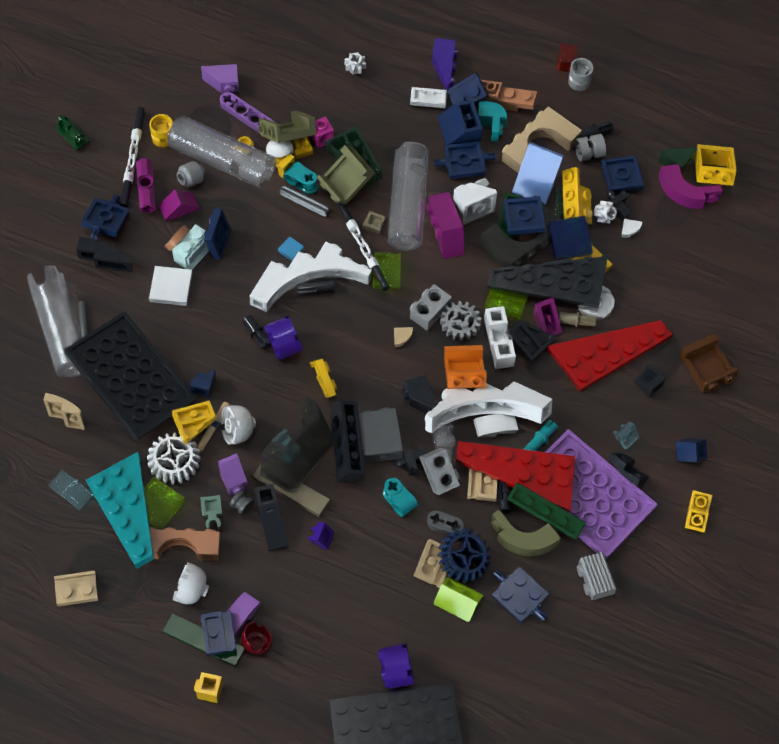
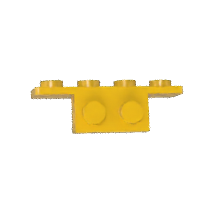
M574 167L562 171L565 241L581 239V224H592V195L589 188L580 185L579 168Z

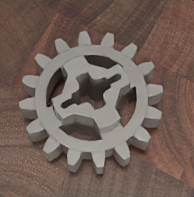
M459 301L458 305L452 302L451 308L445 307V312L441 313L440 324L442 325V331L447 330V337L453 335V340L460 337V341H463V337L470 340L471 334L476 336L477 330H480L481 317H479L480 312L475 311L474 305L468 307L469 302L462 305L461 301Z

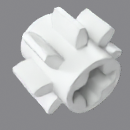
M359 52L349 53V59L345 58L346 71H350L352 75L361 74L362 69H366L365 56H361Z
M600 201V204L595 206L594 216L598 218L597 222L610 224V220L616 217L617 209L613 207V202Z

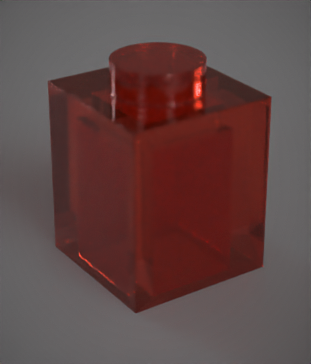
M560 43L556 70L570 73L571 63L576 59L578 46Z

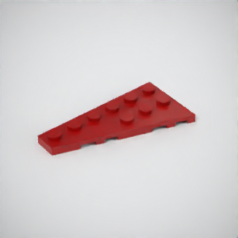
M662 320L549 345L547 350L578 391L581 392L672 337V333Z
M458 441L456 463L474 471L483 472L489 475L490 478L503 481L512 488H514L516 482H519L568 512L571 511L575 456Z

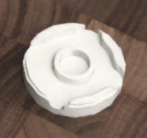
M603 286L599 308L583 305L577 306L582 315L595 316L597 320H601L611 314L615 299L611 291Z

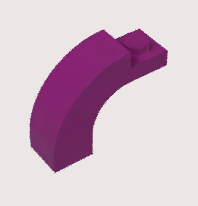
M679 164L661 166L658 177L661 187L666 195L677 204L693 209H703L705 202L712 203L720 199L722 193L721 185L693 186L682 177Z

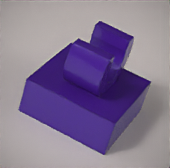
M318 522L317 526L311 528L314 531L313 537L308 536V539L312 543L317 544L321 549H328L334 531L325 522Z

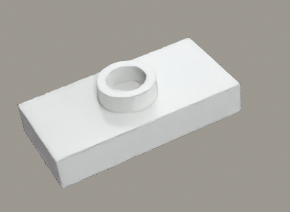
M412 87L410 105L445 108L447 90Z

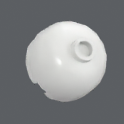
M230 405L223 408L221 424H225V430H222L225 441L228 444H239L245 442L252 435L256 421L245 407Z
M187 562L179 578L178 591L174 592L173 601L187 605L197 602L201 596H206L209 585H206L207 577L200 567Z

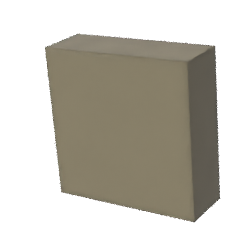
M369 211L362 228L380 234L386 222V216Z

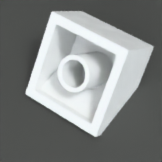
M474 183L460 185L454 189L453 203L462 225L495 211L497 191L495 189Z

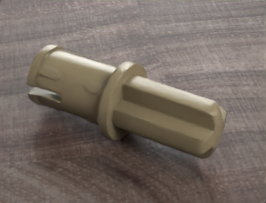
M560 312L559 315L560 324L575 325V327L577 325L596 326L597 318L595 316L579 315V312L577 314Z

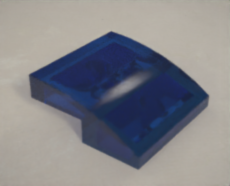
M585 216L549 222L548 227L553 241L552 247L556 261L593 254Z

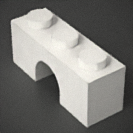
M501 306L485 309L484 323L495 369L514 367L516 355L513 342L509 340L508 335L505 333L508 325L505 308Z

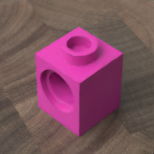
M326 116L316 120V135L311 136L316 147L320 148L334 142V130Z

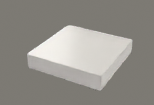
M155 266L149 301L187 306L193 274L192 270Z

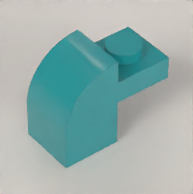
M479 101L478 116L481 125L491 127V142H498L499 135L503 133V127L506 128L507 113L498 103Z

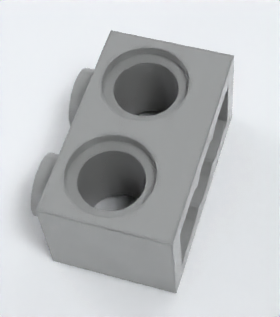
M433 284L430 289H425L418 302L415 301L411 305L410 319L428 331L441 317V313L445 312V307L451 306L452 297Z
M438 448L419 457L433 493L440 495L460 486L458 482L460 476L457 470L453 469L451 464L453 459L449 451ZM440 456L441 463L439 466H435L434 460ZM447 474L448 482L442 484L441 479Z

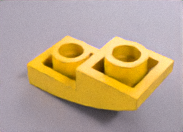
M695 490L692 491L685 528L705 533L712 495Z

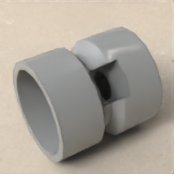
M577 58L571 63L568 84L572 89L584 91L590 86L594 68L590 60Z
M602 134L591 135L589 139L587 137L575 139V151L578 160L582 162L590 160L592 156L595 159L606 156V144Z

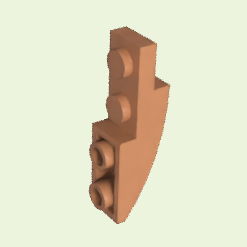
M482 80L489 95L482 101L498 103L505 110L518 112L519 108L534 110L538 98L537 91L503 87L502 82Z

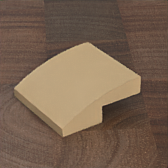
M45 393L44 403L50 417L64 419L66 427L85 430L86 426L82 412L77 406L64 398Z

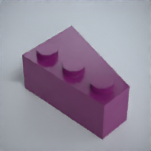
M446 192L428 196V204L425 205L427 215H430L431 225L434 227L442 258L464 255L463 225L450 193Z

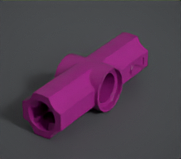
M142 158L136 162L140 211L152 213L156 210L152 160Z

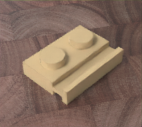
M469 468L467 499L474 498L476 500L496 502L497 479L494 480L483 472L474 471Z
M429 539L414 576L440 588L448 571L442 572L445 566L444 564H438L442 560V558L437 557V554L441 552L438 549L441 544Z
M95 570L54 576L58 607L98 601Z

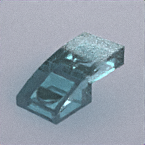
M63 470L48 485L62 498H66L78 510L93 496L88 489Z

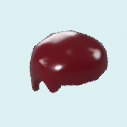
M256 621L247 624L241 635L244 649L253 654L260 655L267 652L273 642L272 634L266 625H257Z

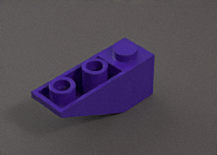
M434 38L432 64L444 89L449 90L450 87L454 86L455 76L451 75L452 72L455 73L456 62H453V59L457 58L458 48L455 47V40Z

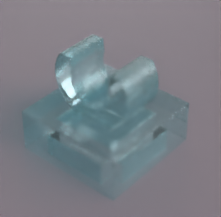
M630 421L626 425L621 424V430L618 432H613L615 438L619 440L621 447L626 450L639 438L635 424Z

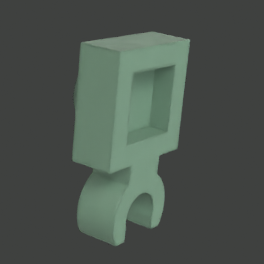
M220 495L200 497L203 519L208 518L206 520V529H210V525L216 523L218 530H220L221 522L217 518L222 516Z

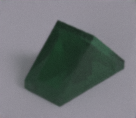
M697 147L661 150L658 161L663 166L679 164L682 174L694 160Z

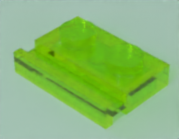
M374 252V258H376L380 265L379 268L390 286L389 289H400L401 253ZM373 272V288L382 289Z
M491 289L484 309L504 306L506 315L520 319L528 296Z

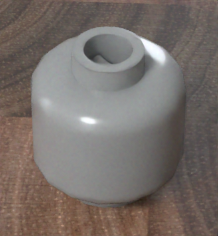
M191 161L179 167L177 179L181 185L190 188L203 182L205 170L202 165Z

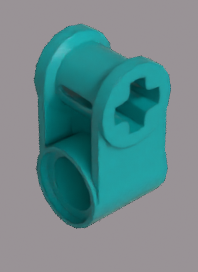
M295 162L283 174L284 179L290 185L295 186L305 194L311 195L318 190L317 175L299 162Z
M390 478L385 482L383 496L400 517L405 516L418 506L415 497L398 479Z

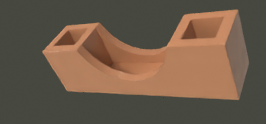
M150 527L155 559H159L162 553L171 546L184 545L196 553L199 561H219L221 537L220 532H216V530L196 531L192 528L185 530L165 528L164 530Z

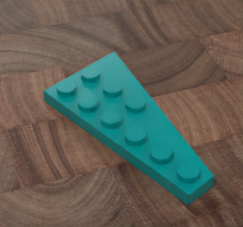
M138 452L86 480L87 485L136 569L155 559L150 535L141 461Z

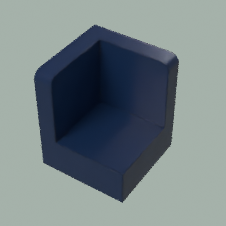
M211 369L210 375L198 372L196 379L191 381V392L195 395L210 398L216 381V371Z
M685 438L676 441L677 460L699 462L707 459L706 439Z

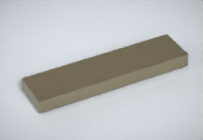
M265 461L261 463L253 475V479L263 485L274 484L275 492L318 517L321 516L330 502L329 498Z

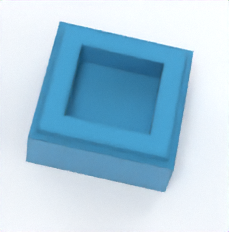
M291 237L278 248V252L290 261H293L298 251L302 252L304 250V246Z

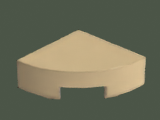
M413 327L394 328L395 347L403 346L412 337Z

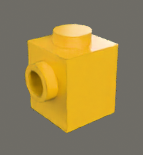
M201 672L200 679L196 680L194 686L197 698L218 703L223 687L222 677Z

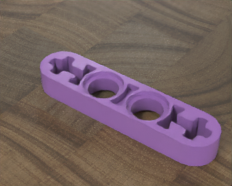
M225 92L220 96V106L222 109L258 133H260L258 129L260 122L254 123L251 121V118L258 117L275 122L233 93ZM245 108L246 112L238 113L237 109Z

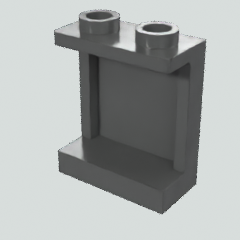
M385 407L377 411H361L359 413L364 463L402 458L403 448L396 408Z

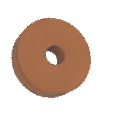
M183 225L164 247L171 251L190 229Z

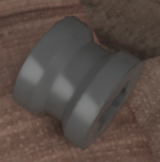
M241 490L232 498L229 505L232 508H236L238 513L243 516L252 508L254 499L248 498L245 492Z

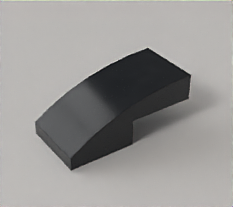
M621 451L610 454L609 459L627 480L636 486L647 482L649 476L633 467L635 459Z

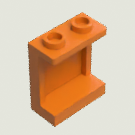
M444 346L447 389L486 388L487 372L484 370L483 346Z

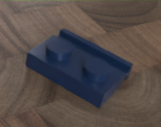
M478 73L472 74L447 90L453 105L468 100H473L474 104H477L489 96Z
M231 611L202 614L201 621L206 655L212 656L229 651H237Z

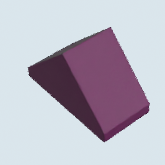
M175 189L159 204L165 221L200 209L193 193Z
M554 298L536 303L533 318L537 326L549 334L558 335L562 333Z

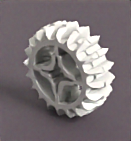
M175 432L173 437H169L167 433L165 439L159 436V443L153 441L152 445L154 448H149L148 467L151 469L152 475H156L158 480L163 478L165 484L168 480H171L173 485L175 480L182 484L183 478L189 481V474L195 476L194 469H199L198 462L201 461L199 456L200 450L196 448L197 444L192 442V440L184 444L181 436L177 437ZM168 449V451L165 454L161 455L163 451ZM171 453H173L174 457H176V464L174 463V460H172ZM186 460H188V462L186 463V465H184L182 468H180L181 464L184 463V462H186Z

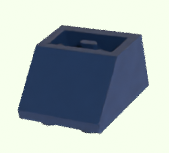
M473 100L455 103L437 117L446 145L481 141L483 129Z

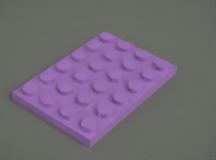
M568 429L546 452L575 456L570 513L586 522L578 537L596 553L603 552L607 560L652 513L658 504Z

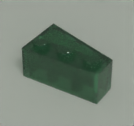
M358 126L325 141L328 152L337 160L343 155L340 150L344 145L353 147L375 172L366 183L367 186L383 178L381 167Z

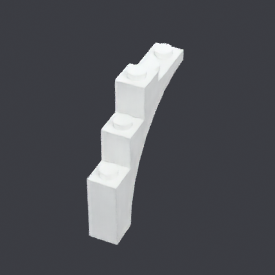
M325 242L316 258H313L308 253L298 251L288 268L281 263L271 261L250 294V305L268 312L276 300L287 291L296 287L297 284L316 279L345 278L368 285L372 279V270L366 265L353 262L348 257H342V249L338 245Z
M516 382L505 387L503 391L487 383L486 388H475L473 392L466 388H446L441 395L442 401L431 411L427 412L425 416V430L433 433L441 426L454 420L480 414L513 415L541 424L552 414L553 399Z

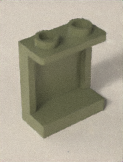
M292 111V122L281 125L264 118L259 119L258 129L261 136L277 143L316 135L315 117L300 111Z
M344 145L340 150L343 155L324 175L319 174L317 178L320 181V186L330 192V197L334 202L347 204L375 172L353 147Z

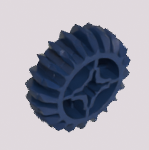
M456 529L453 533H448L447 538L444 537L441 540L442 544L438 547L441 552L437 554V557L442 558L438 564H444L445 566L442 572L448 571L449 578L454 575L456 582L460 579L462 583H466L468 580L473 582L475 578L480 579L482 574L487 572L486 567L490 566L488 560L492 556L486 553L490 550V547L484 546L486 540H480L481 534L474 536V530L468 533L467 529H462L461 532L459 529ZM460 542L458 550L451 551L453 543ZM477 560L475 569L469 570L471 562Z

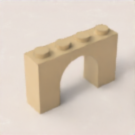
M548 106L544 111L541 110L537 114L533 122L530 121L526 125L522 133H518L514 137L510 145L507 144L503 148L502 162L519 173L528 144L532 140L549 138L567 151H570L575 146V139L581 137L582 130Z

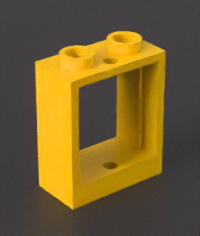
M697 144L695 154L697 182L733 186L736 175L734 148ZM702 164L717 165V166H726V168H723V167H713V166H703Z

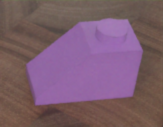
M237 64L201 66L202 80L220 93L239 92Z
M237 453L218 461L220 476L229 495H236L241 490L245 492L248 489V483Z

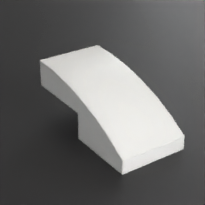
M493 414L473 420L478 438L495 437L497 434L516 433L518 431L516 419L513 415Z

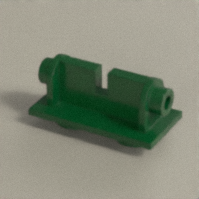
M60 115L57 118L58 124L54 126L55 130L75 151L90 142L69 117Z

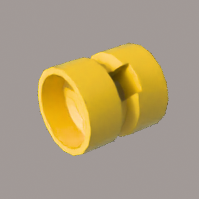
M155 115L151 118L149 125L152 141L158 147H168L175 140L173 121L168 115Z

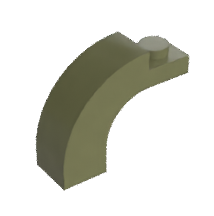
M500 510L492 515L491 525L496 532H500L497 537L498 543L514 554L539 556L559 546L561 538L549 523L535 532L524 533L516 530Z

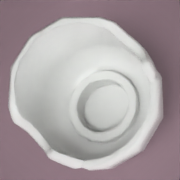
M270 140L266 146L268 158H279L289 153L293 154V146L290 141L277 143Z

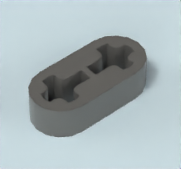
M432 511L427 517V526L431 530L445 535L454 532L451 530V526L454 523L458 524L456 529L459 528L460 532L464 527L463 521L460 518L441 511ZM435 517H438V518H439V522H437L436 524H433V520H432V519H435Z

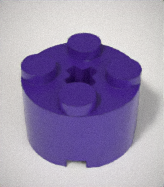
M289 316L264 326L278 361L303 351Z
M407 643L384 647L378 650L385 688L393 689L414 685Z

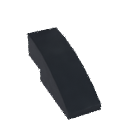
M79 237L77 245L79 259L94 260L96 268L126 272L133 271L131 259L119 250L91 238Z

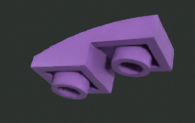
M243 592L229 609L231 611L235 637L239 635L246 621L252 619L261 604L260 601L247 592Z

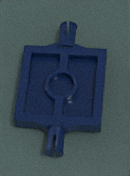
M479 141L444 145V159H434V167L445 166L448 170L449 179L483 176L486 173L484 163L488 160H495V152L484 154Z
M114 194L110 201L94 198L81 220L82 227L93 230L90 235L91 239L97 240L100 233L117 237L130 210L117 204L120 200L119 195L116 196Z
M520 566L513 574L507 577L499 569L493 573V576L501 584L492 594V597L518 622L522 624L533 614L540 618L542 622L548 618V615L540 607L542 602L549 596V593Z

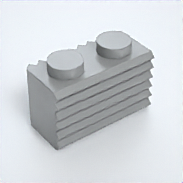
M603 552L580 558L577 572L580 577L584 578L585 584H583L585 594L589 595L591 600L615 594L617 588Z

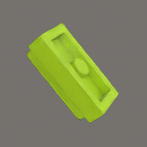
M447 577L441 584L434 600V605L469 622L483 595Z

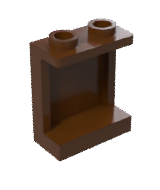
M716 333L683 347L680 353L682 361L702 393L708 390L714 391L723 383L729 384L733 382L739 371L737 367H731L719 348V338Z

